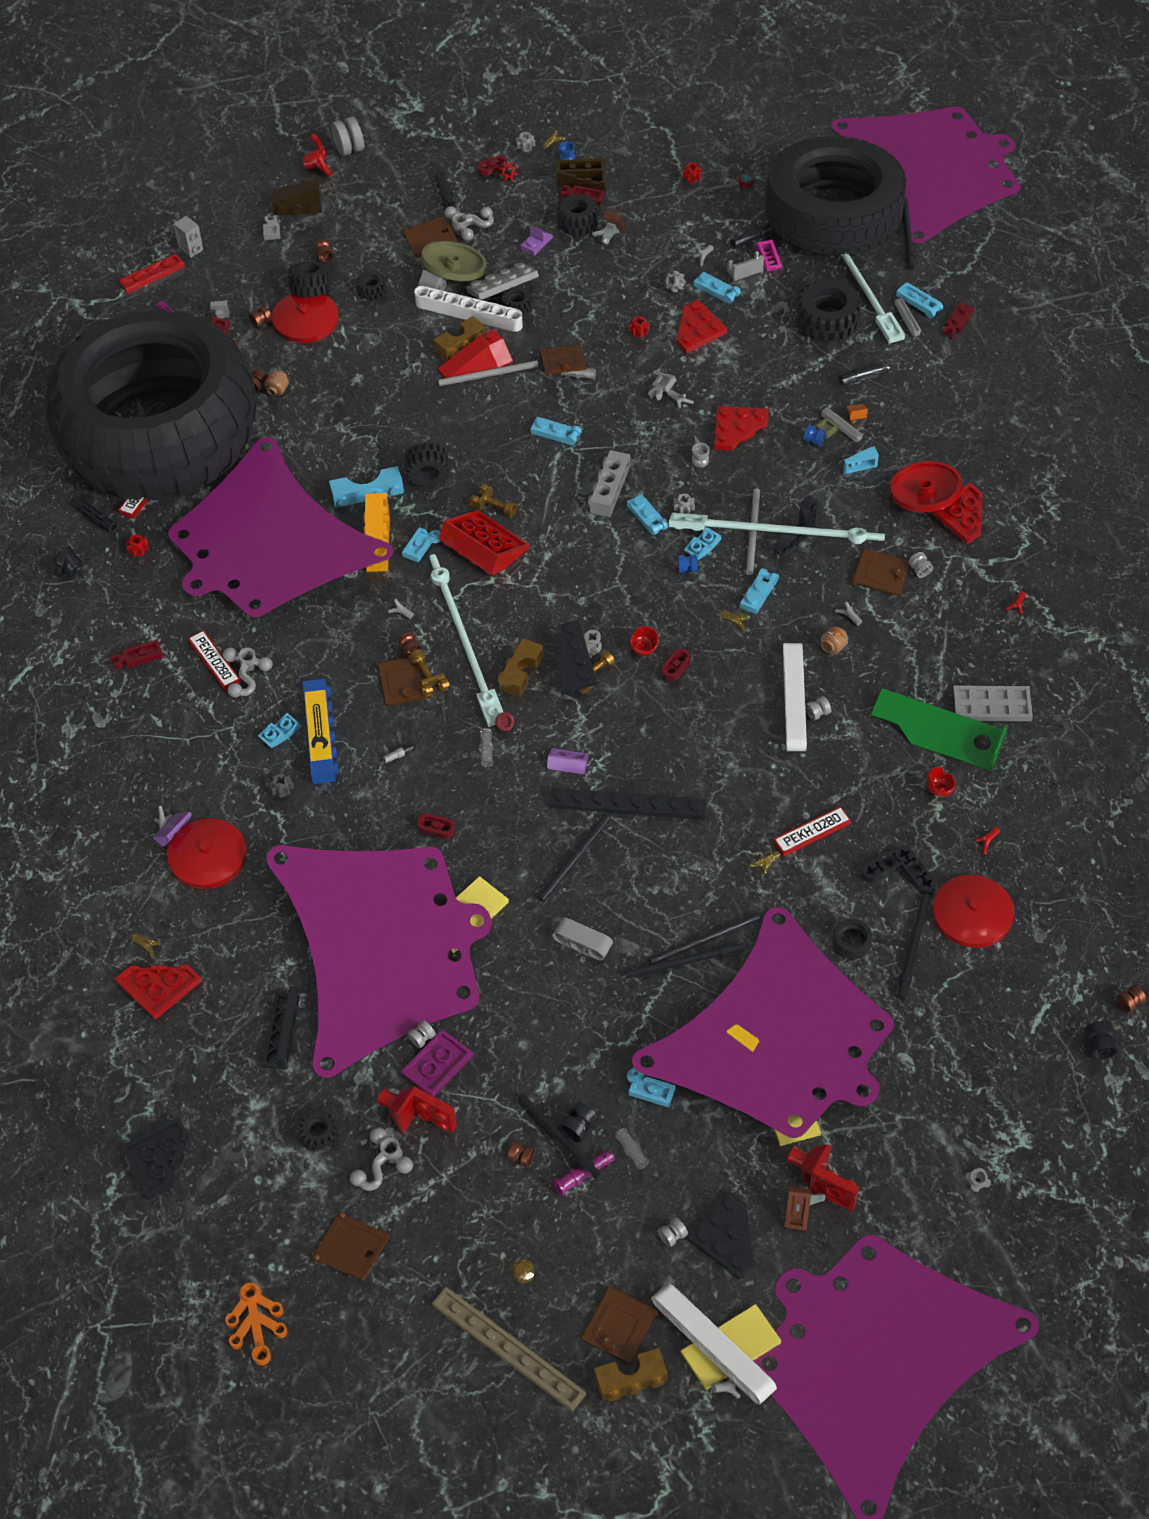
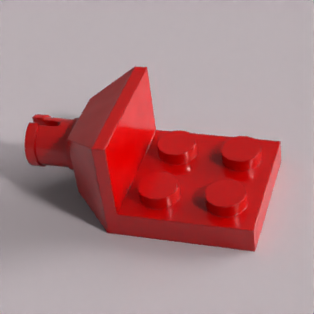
M416 1087L401 1090L398 1095L385 1088L378 1097V1104L389 1108L391 1117L402 1134L416 1114L424 1121L429 1120L442 1131L447 1130L453 1133L457 1127L454 1107Z
M828 1144L812 1148L810 1153H806L794 1146L787 1162L802 1169L801 1176L807 1187L812 1189V1192L815 1194L823 1193L825 1199L852 1212L856 1206L859 1186L852 1180L843 1179L832 1170L826 1169L831 1146Z

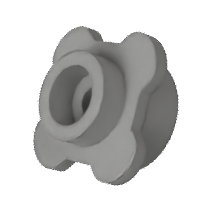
M982 1168L975 1169L965 1175V1179L969 1181L971 1190L974 1192H978L983 1187L988 1188L991 1184L985 1170Z

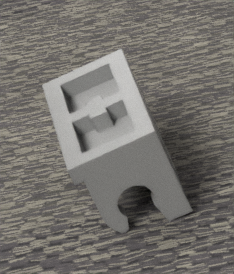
M757 251L752 259L733 265L732 260L728 261L727 272L734 281L762 272L764 257L762 255L759 256V251Z

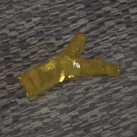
M555 130L552 136L543 143V146L547 149L556 141L566 140V137H556L558 130Z
M723 611L722 618L734 621L743 631H746L742 620H748V616H743L742 613L733 614Z
M775 851L769 856L761 858L760 861L751 863L750 867L763 866V874L767 875L771 863L779 859L781 855L778 851Z
M134 934L132 937L134 942L142 945L150 953L151 959L155 958L152 946L161 945L160 941H152L138 934Z

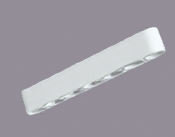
M419 286L414 291L416 306L421 309L465 320L474 316L482 324L514 332L521 330L523 327L522 312L518 309L426 286Z
M783 643L786 750L806 751L802 643Z
M667 1283L651 1297L653 1304L755 1403L760 1405L777 1389L773 1380L672 1284Z

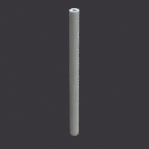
M538 361L439 379L438 383L439 386L536 368L538 367Z
M759 489L753 490L750 523H758ZM750 530L746 568V574L752 575L754 571L757 530Z

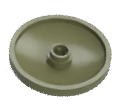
M452 241L429 243L423 248L421 255L422 264L430 272L456 281H470L480 278L485 273L487 264L484 256L476 249Z

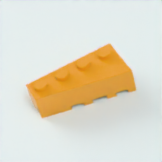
M366 493L363 534L389 543L390 514L387 493ZM379 547L375 550V555L379 557L387 553L384 547ZM389 559L366 567L367 572L388 571Z

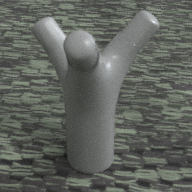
M709 245L703 250L699 249V253L693 255L694 258L700 257V266H703L706 255L713 251V246Z
M669 390L667 393L669 397L676 400L678 408H681V402L694 403V401L685 398L686 394L680 395L673 390Z
M395 598L396 608L389 609L388 612H398L411 619L414 613L401 605Z
M845 602L846 610H835L836 613L848 616L857 626L862 623V620L856 615L853 607L849 606L848 602Z
M158 806L159 819L155 818L154 821L159 824L161 829L172 818V814L165 817L162 806Z
M730 1378L727 1382L714 1383L711 1386L713 1393L729 1392L736 1398L740 1397V1394L735 1390L738 1385Z

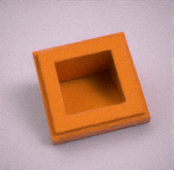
M864 404L846 406L850 420L867 418L868 410Z

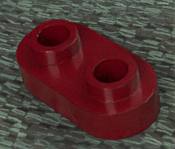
M495 156L480 161L477 165L478 173L482 176H488L502 171L499 167L503 168L504 162L508 165L507 158Z
M678 649L669 657L662 667V675L666 680H677L691 662L689 651Z
M425 813L419 816L417 820L418 829L424 834L443 839L451 838L455 834V823L449 818Z

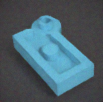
M419 527L402 551L403 557L419 563L430 545L441 541L439 540L441 532L433 530L427 533V530Z
M635 1068L628 1071L627 1079L631 1083L629 1089L630 1096L665 1107L670 1106L675 1092V1085L649 1077L644 1078V1074L638 1072Z

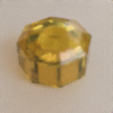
M527 1260L518 1261L514 1264L513 1268L514 1278L520 1283H528L534 1277V1266Z

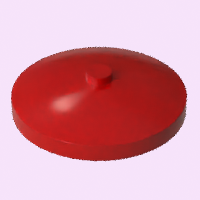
M290 294L281 299L272 312V322L275 331L282 338L296 343H310L325 338L336 328L339 320L335 302L325 294L316 297H301Z
M922 461L913 463L902 468L894 475L890 484L891 496L897 505L909 511H938L950 506L959 498L962 492V478L955 468L942 462Z
M214 818L196 820L182 827L171 839L167 851V859L173 875L183 884L198 889L215 888L232 880L243 868L247 856L246 844L241 832L231 823Z
M962 875L944 883L935 895L932 909L935 924L940 932L952 942L971 948L987 947L1002 940L1009 932L1014 918L1013 902L1007 891L995 881L979 875Z

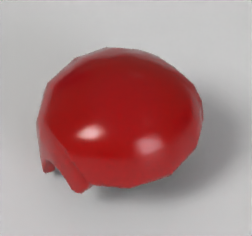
M649 626L638 627L630 637V648L641 656L652 654L659 643L658 633Z
M934 767L928 772L926 786L932 794L945 797L954 792L956 781L952 777V773L946 774L943 771V767Z

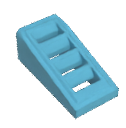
M875 446L845 459L843 473L848 474L877 467L879 454Z

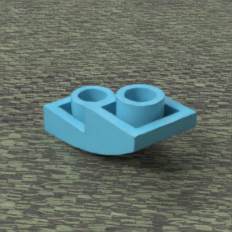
M706 527L698 538L694 537L684 551L689 555L696 554L697 560H699L719 543L721 535Z
M286 713L275 725L270 723L258 737L270 748H273L292 736L302 726L291 715Z

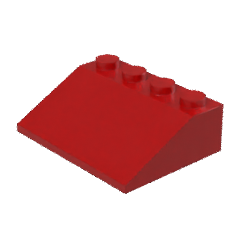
M479 510L445 520L439 536V540L444 542L446 546L453 548L459 555L466 557L473 564L478 565L491 575L503 571L530 548V544Z

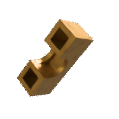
M474 316L460 323L461 336H452L446 332L434 339L435 352L446 362L478 336L486 333V327Z
M522 639L520 644L516 645L512 658L507 660L505 670L500 672L497 681L499 682L500 691L519 698L521 697L528 685L527 673L521 671V669H537L544 657L543 645L526 639Z
M659 1348L637 1355L639 1370L633 1375L622 1374L617 1367L616 1361L594 1368V1377L602 1401H615L620 1399L621 1395L628 1393L634 1395L650 1386L652 1388L662 1386L667 1381L668 1373Z

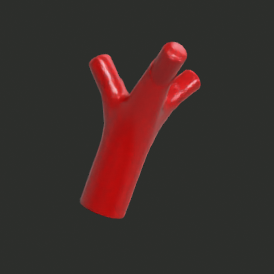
M1022 591L1019 592L1014 602L1007 606L1006 610L1016 607L1019 613L1022 614V602L1026 594Z
M994 827L986 835L975 839L976 842L984 841L983 854H987V848L991 840L1000 833L999 828Z

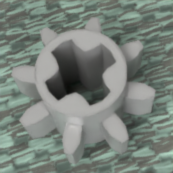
M522 132L519 138H516L517 149L523 152L532 150V146H535L534 135Z
M673 271V274L668 273L665 280L668 285L666 288L672 289L673 292H677L678 289L683 290V286L686 283L683 278L684 274L678 271Z
M679 494L678 499H674V511L690 514L691 510H695L694 498H691L688 494Z

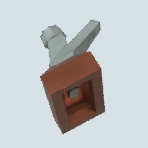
M606 211L604 215L607 221L606 227L592 232V235L594 237L603 236L601 243L608 245L614 234L626 231L627 224L620 214Z
M790 1186L785 1227L806 1230L810 1205L825 1201V1195L823 1193L811 1194L812 1189L806 1186L801 1188Z

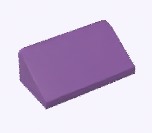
M552 748L548 755L547 768L584 774L589 754Z
M181 812L174 814L154 835L153 839L161 846H166L173 836L187 824L192 813Z

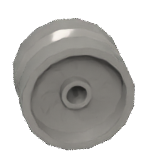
M354 116L345 118L344 123L340 120L331 123L333 139L341 156L351 154V150L354 152L364 150L362 132Z

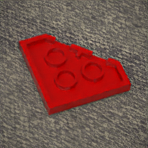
M697 299L684 306L677 336V345L687 354L726 334L727 327Z
M717 406L715 449L733 450L741 441L748 440L755 435L756 431L766 428L768 426L769 409Z
M969 483L962 487L961 495L953 504L930 513L968 544L981 534L982 492Z
M155 965L151 966V968L130 966L117 976L115 981L156 1020L202 982V979L188 965H179V967Z

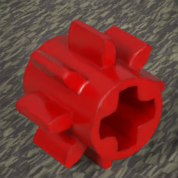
M512 161L509 165L504 162L503 168L499 167L503 172L500 176L504 175L505 181L508 177L513 181L512 176L518 175L514 172L517 166H511ZM506 167H508L509 169H513V171H511L510 176L508 174H504V172L506 171Z
M689 163L686 167H683V178H686L687 182L695 183L698 179H701L702 168H698V164Z
M638 316L630 320L629 332L633 331V336L643 337L645 334H648L650 323L646 322V318Z
M140 534L133 535L129 541H126L128 554L133 553L134 557L143 556L149 550L147 538H142Z

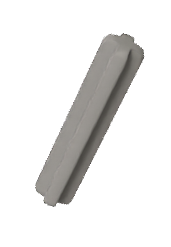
M903 298L896 299L895 306L914 337L919 336L921 329Z
M828 407L822 410L821 416L827 417L837 424L839 430L852 440L859 442L862 439V433Z

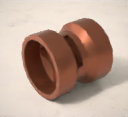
M322 239L315 243V250L319 261L324 263L331 261L334 253L330 242Z
M261 306L258 308V311H253L248 315L255 328H259L262 326V323L272 320L271 314L265 306Z
M255 369L252 372L255 393H258L262 385H264L267 375L263 371Z
M407 632L398 638L397 643L403 649L407 658L413 651L422 650L413 633Z
M1137 985L1129 987L1127 992H1122L1116 997L1119 1006L1127 1013L1133 1011L1136 1005L1140 1006L1146 1002L1145 993Z
M515 1140L510 1147L507 1159L512 1162L518 1161L522 1166L528 1168L534 1158L536 1148L532 1146L526 1147L522 1142Z

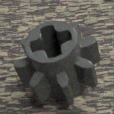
M280 773L272 776L273 782H269L272 795L277 794L280 798L290 795V789L294 788L290 775L286 777Z

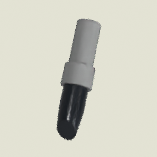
M415 743L400 747L394 752L383 756V761L388 763L405 756V754L416 749Z

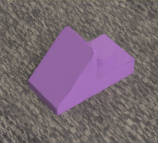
M530 226V236L521 244V250L535 256L553 238V235Z

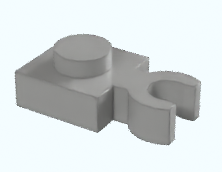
M274 215L273 220H268V216H265L266 224H263L264 240L281 239L277 216Z
M660 373L652 384L653 388L648 392L650 399L655 396L659 401L663 396V392L668 393L676 382L675 376Z

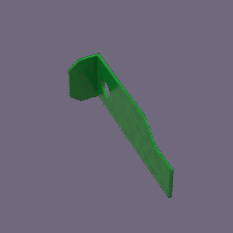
M883 688L871 716L899 725L911 745L989 771H993L1008 732L1007 724L1001 729ZM980 735L987 736L991 740V746L986 750L977 749L974 745L976 737Z

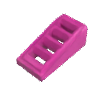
M773 240L757 242L755 249L756 252L759 251V256L762 255L764 257L766 272L782 269Z

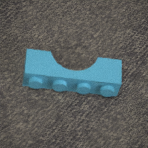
M398 466L382 469L377 479L367 484L353 483L347 477L329 481L335 508L365 502L366 493H387V497L404 493L403 481Z

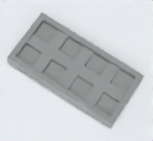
M518 263L513 268L503 269L496 275L491 274L481 281H473L471 285L466 286L467 293L482 300L539 276L537 270L524 263Z
M953 686L954 711L956 714L977 721H1032L1033 715L1029 686Z

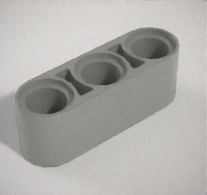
M562 918L552 934L554 940L560 944L601 961L604 960L613 944L612 939L607 935L569 918Z

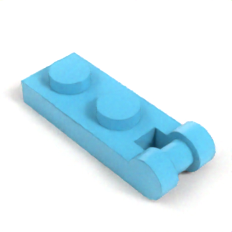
M705 272L694 280L695 287L728 304L734 300V297H738L741 294V290L737 286L732 287Z
M908 282L896 291L897 297L903 298L904 301L924 312L928 318H933L936 312H940L943 309V304Z
M540 417L536 418L531 427L532 434L569 445H574L577 437L582 432L578 426L571 427Z
M642 494L627 501V507L653 536L659 533L660 530L669 528L667 520L660 516Z
M761 568L757 578L740 602V608L757 614L777 583L779 575L776 573L771 574L766 569Z

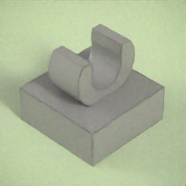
M214 301L210 303L212 317L229 318L227 301Z

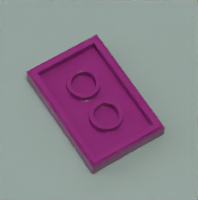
M441 1029L400 1073L401 1076L418 1089L434 1097L474 1055L470 1049Z

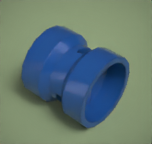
M571 142L561 143L559 145L560 160L575 159V145Z
M808 425L803 441L808 443L812 441L814 445L820 447L825 440L826 430H818L815 426Z
M691 554L689 557L678 555L679 573H685L686 571L697 572L696 554Z

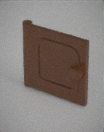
M445 215L413 228L403 229L416 258L421 257L423 248L429 243L437 241L458 242Z
M581 344L539 349L546 375L587 370Z
M863 548L851 584L853 586L858 584L900 596L910 565L909 560Z
M409 657L379 662L377 664L386 706L432 698L431 695L425 697L422 694L419 685L420 681L426 678L418 664H413Z
M339 1211L311 1258L316 1262L364 1281L374 1263L377 1262L378 1256L390 1238V1234L350 1218Z
M609 1286L582 1340L631 1364L654 1318L659 1314V1310Z

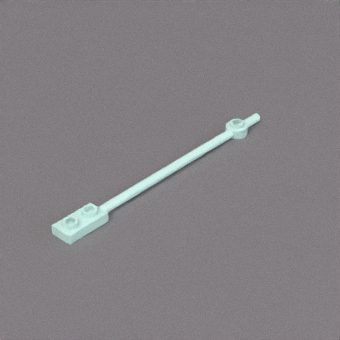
M847 252L841 254L879 315L876 316L875 322L888 343L904 340L905 334L891 312L885 314Z
M672 513L669 519V527L676 529L687 528L695 531L704 530L706 526L842 537L848 538L854 544H861L865 540H885V534L870 533L862 528H852L846 531L708 519V515Z
M433 554L429 557L434 569L431 573L432 582L441 587L481 693L477 694V700L487 726L495 725V717L503 712L495 689L488 690L447 585L450 580L449 571L446 568L440 567L436 555Z

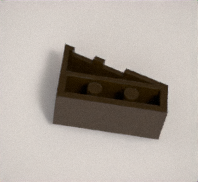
M604 158L556 160L557 185H568L570 188L577 185L605 191Z
M315 176L313 180L307 182L305 180L300 181V184L294 186L287 185L273 190L272 204L274 215L322 213V194L319 176Z

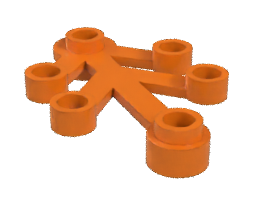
M246 1283L239 1291L240 1301L232 1313L226 1316L225 1322L229 1328L233 1329L239 1325V1316L247 1306L249 1314L236 1333L230 1336L229 1343L233 1349H240L243 1346L244 1336L252 1326L255 1342L252 1357L257 1365H265L270 1361L271 1353L269 1348L264 1345L261 1324L272 1330L277 1338L285 1337L287 1335V1328L284 1323H277L260 1313L257 1304L269 1309L271 1316L275 1318L283 1314V1307L281 1303L273 1302L261 1295V1289L257 1284ZM249 1292H254V1296L247 1297V1294ZM275 1307L280 1308L278 1312L272 1311ZM231 1318H236L234 1323H229ZM278 1328H284L282 1333L276 1332ZM234 1339H240L238 1344L232 1343ZM261 1354L266 1355L263 1360L258 1359Z

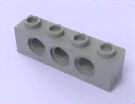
M610 450L608 457H604L603 469L599 470L598 482H595L593 486V495H590L588 498L590 513L611 517L630 468V454Z

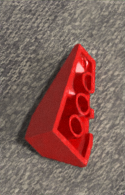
M492 329L478 336L440 366L438 371L444 378L505 367L512 364L513 360L503 338L495 329Z

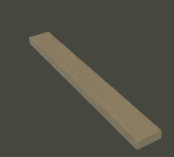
M445 1287L433 1301L432 1306L571 1412L575 1410L586 1396V1391L449 1288Z

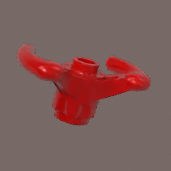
M312 134L311 139L318 149L304 155L305 157L302 158L307 170L317 167L327 177H331L332 172L324 161L326 160V150L319 138Z

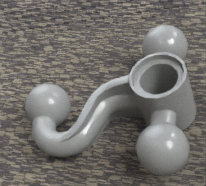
M452 206L447 207L444 211L445 216L448 219H452L451 229L453 233L461 234L462 239L465 241H470L474 236L473 231L470 228H466L467 226L473 224L480 228H486L494 222L493 212L489 207H484L480 211L481 217L487 221H483L473 214L457 213V210Z
M232 647L226 648L223 651V658L228 662L240 661L239 676L248 684L246 689H242L238 683H232L228 687V694L233 698L252 694L256 684L246 672L252 671L256 666L262 671H269L273 665L271 659L268 657L256 658L255 651L251 648H243L239 653Z
M376 1127L371 1131L370 1139L373 1143L380 1144L381 1152L372 1164L374 1180L367 1182L365 1172L354 1170L350 1174V1182L354 1186L372 1191L377 1189L382 1183L383 1176L380 1168L385 1162L397 1163V1170L402 1174H407L412 1170L413 1162L410 1158L402 1156V1149L395 1138H386V1131L381 1127ZM390 1148H396L394 1152L387 1153Z

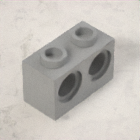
M185 216L174 223L178 248L190 258L203 250L199 226L194 221Z

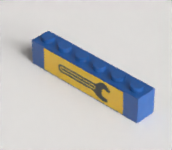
M325 679L303 681L313 784L336 781L335 774L339 773L338 762H334V758H337L336 746L333 747L332 743L336 742L335 732L331 731V727H334V719L329 714V712H333L332 701H328V697H331L330 686H326Z

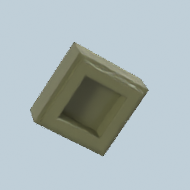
M827 417L815 425V428L818 430H826L825 439L839 431V426Z

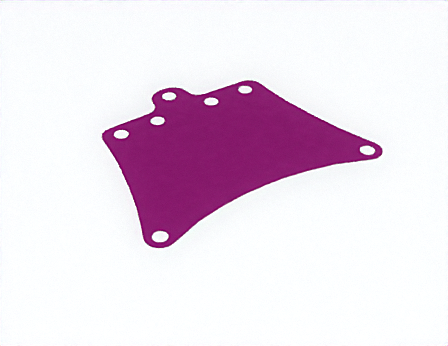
M953 106L895 116L840 118L832 122V129L840 135L847 137V139L852 137L857 138L858 141L861 139L868 141L869 144L873 143L879 146V148L888 151L899 161L906 176L905 198L908 199L911 236L914 243L928 241L961 218L988 204L1013 195L1021 189L1019 182L1003 160L1005 155L1014 151V140L1004 134L987 135L983 133L961 107ZM956 112L961 113L962 118L954 119L952 114ZM844 122L848 127L846 129H839L837 124ZM973 131L977 136L975 138H968L966 133ZM1006 140L1009 142V145L1001 147L998 142ZM996 161L999 166L991 168L988 166V162ZM1011 181L1013 186L1006 188L1002 185V182ZM917 231L922 232L924 237L916 239L913 237V233Z
M270 437L259 439L234 470L198 506L174 524L168 532L170 539L193 563L192 570L183 578L182 585L184 590L194 596H202L214 590L222 591L251 617L265 615L276 607L309 590L348 573L388 560L393 554V547L389 543L353 529L316 503L296 481L284 462L277 441ZM264 442L271 443V448L267 451L260 449V445ZM184 529L189 531L187 538H178L177 534L179 531ZM379 547H384L387 553L379 557L375 555V550ZM206 549L209 551V555L204 559H200L197 557L199 550ZM199 579L202 581L200 588L192 589L190 587V583L193 580ZM231 580H239L240 586L238 588L230 589L228 587V583ZM257 599L261 601L259 608L251 609L249 607V603L252 600Z
M278 845L268 852L267 863L292 900L306 933L312 954L318 992V1033L313 1056V1068L319 1076L330 1078L337 1075L373 1051L407 1035L411 1029L417 1027L421 1020L431 1024L471 1010L478 1004L479 992L469 949L474 941L485 937L490 932L492 925L491 916L482 905L464 904L456 899L445 860L440 850L435 847H422L392 851H335ZM284 852L287 854V862L282 865L277 864L274 861L276 853ZM427 858H434L437 861L438 865L434 870H427L424 867V861ZM438 893H442L447 897V903L443 906H437L433 901L434 896ZM475 914L481 915L484 919V923L480 927H474L470 923L471 917ZM451 949H458L461 952V959L459 961L452 962L448 959L447 954ZM461 986H466L470 989L471 994L466 999H461L456 994L457 989ZM324 1057H331L334 1060L335 1065L331 1070H323L321 1068L320 1062Z
M775 907L766 912L756 944L746 962L727 988L692 1021L670 1036L637 1051L632 1057V1064L642 1074L659 1078L711 1097L752 1116L787 1137L797 1138L805 1134L834 1101L845 1100L857 1106H866L876 1100L880 1087L878 1081L868 1072L867 1062L892 1031L894 1020L831 963L787 910ZM777 913L782 914L786 921L781 925L775 924L772 921V916ZM875 1019L880 1020L884 1025L883 1030H872L870 1022ZM734 1025H739L758 1038L759 1043L752 1052L726 1031ZM851 1046L859 1047L862 1051L859 1058L850 1057L847 1052L848 1048ZM645 1055L650 1056L654 1060V1065L645 1068L640 1064V1058ZM857 1086H868L871 1090L870 1095L867 1097L859 1096L856 1092ZM814 1088H823L827 1093L826 1097L822 1100L814 1098L812 1095ZM789 1116H800L802 1118V1125L800 1127H792L788 1123Z
M867 1235L862 1237L825 1275L816 1276L803 1269L793 1268L780 1276L776 1283L775 1291L776 1296L785 1306L787 1312L784 1322L775 1331L781 1339V1344L758 1357L753 1362L775 1383L777 1389L771 1396L784 1409L813 1447L839 1487L854 1516L857 1519H882L896 1476L915 1441L934 1414L973 1374L997 1356L1035 1337L1039 1331V1323L1033 1313L986 1296L955 1282L915 1261L878 1236ZM870 1246L874 1248L876 1257L873 1260L863 1259L861 1250L864 1247ZM836 1277L846 1278L848 1281L847 1289L838 1291L834 1288L833 1280ZM789 1279H797L800 1282L801 1288L798 1292L791 1293L786 1289L785 1285ZM1022 1317L1028 1319L1031 1323L1030 1330L1020 1332L1015 1326L1017 1319ZM794 1324L802 1325L805 1328L804 1337L800 1339L792 1337L790 1334L791 1326ZM767 1356L775 1358L777 1361L776 1369L766 1371L761 1364L763 1358ZM864 1500H872L876 1504L877 1510L874 1515L866 1516L862 1513L860 1507Z

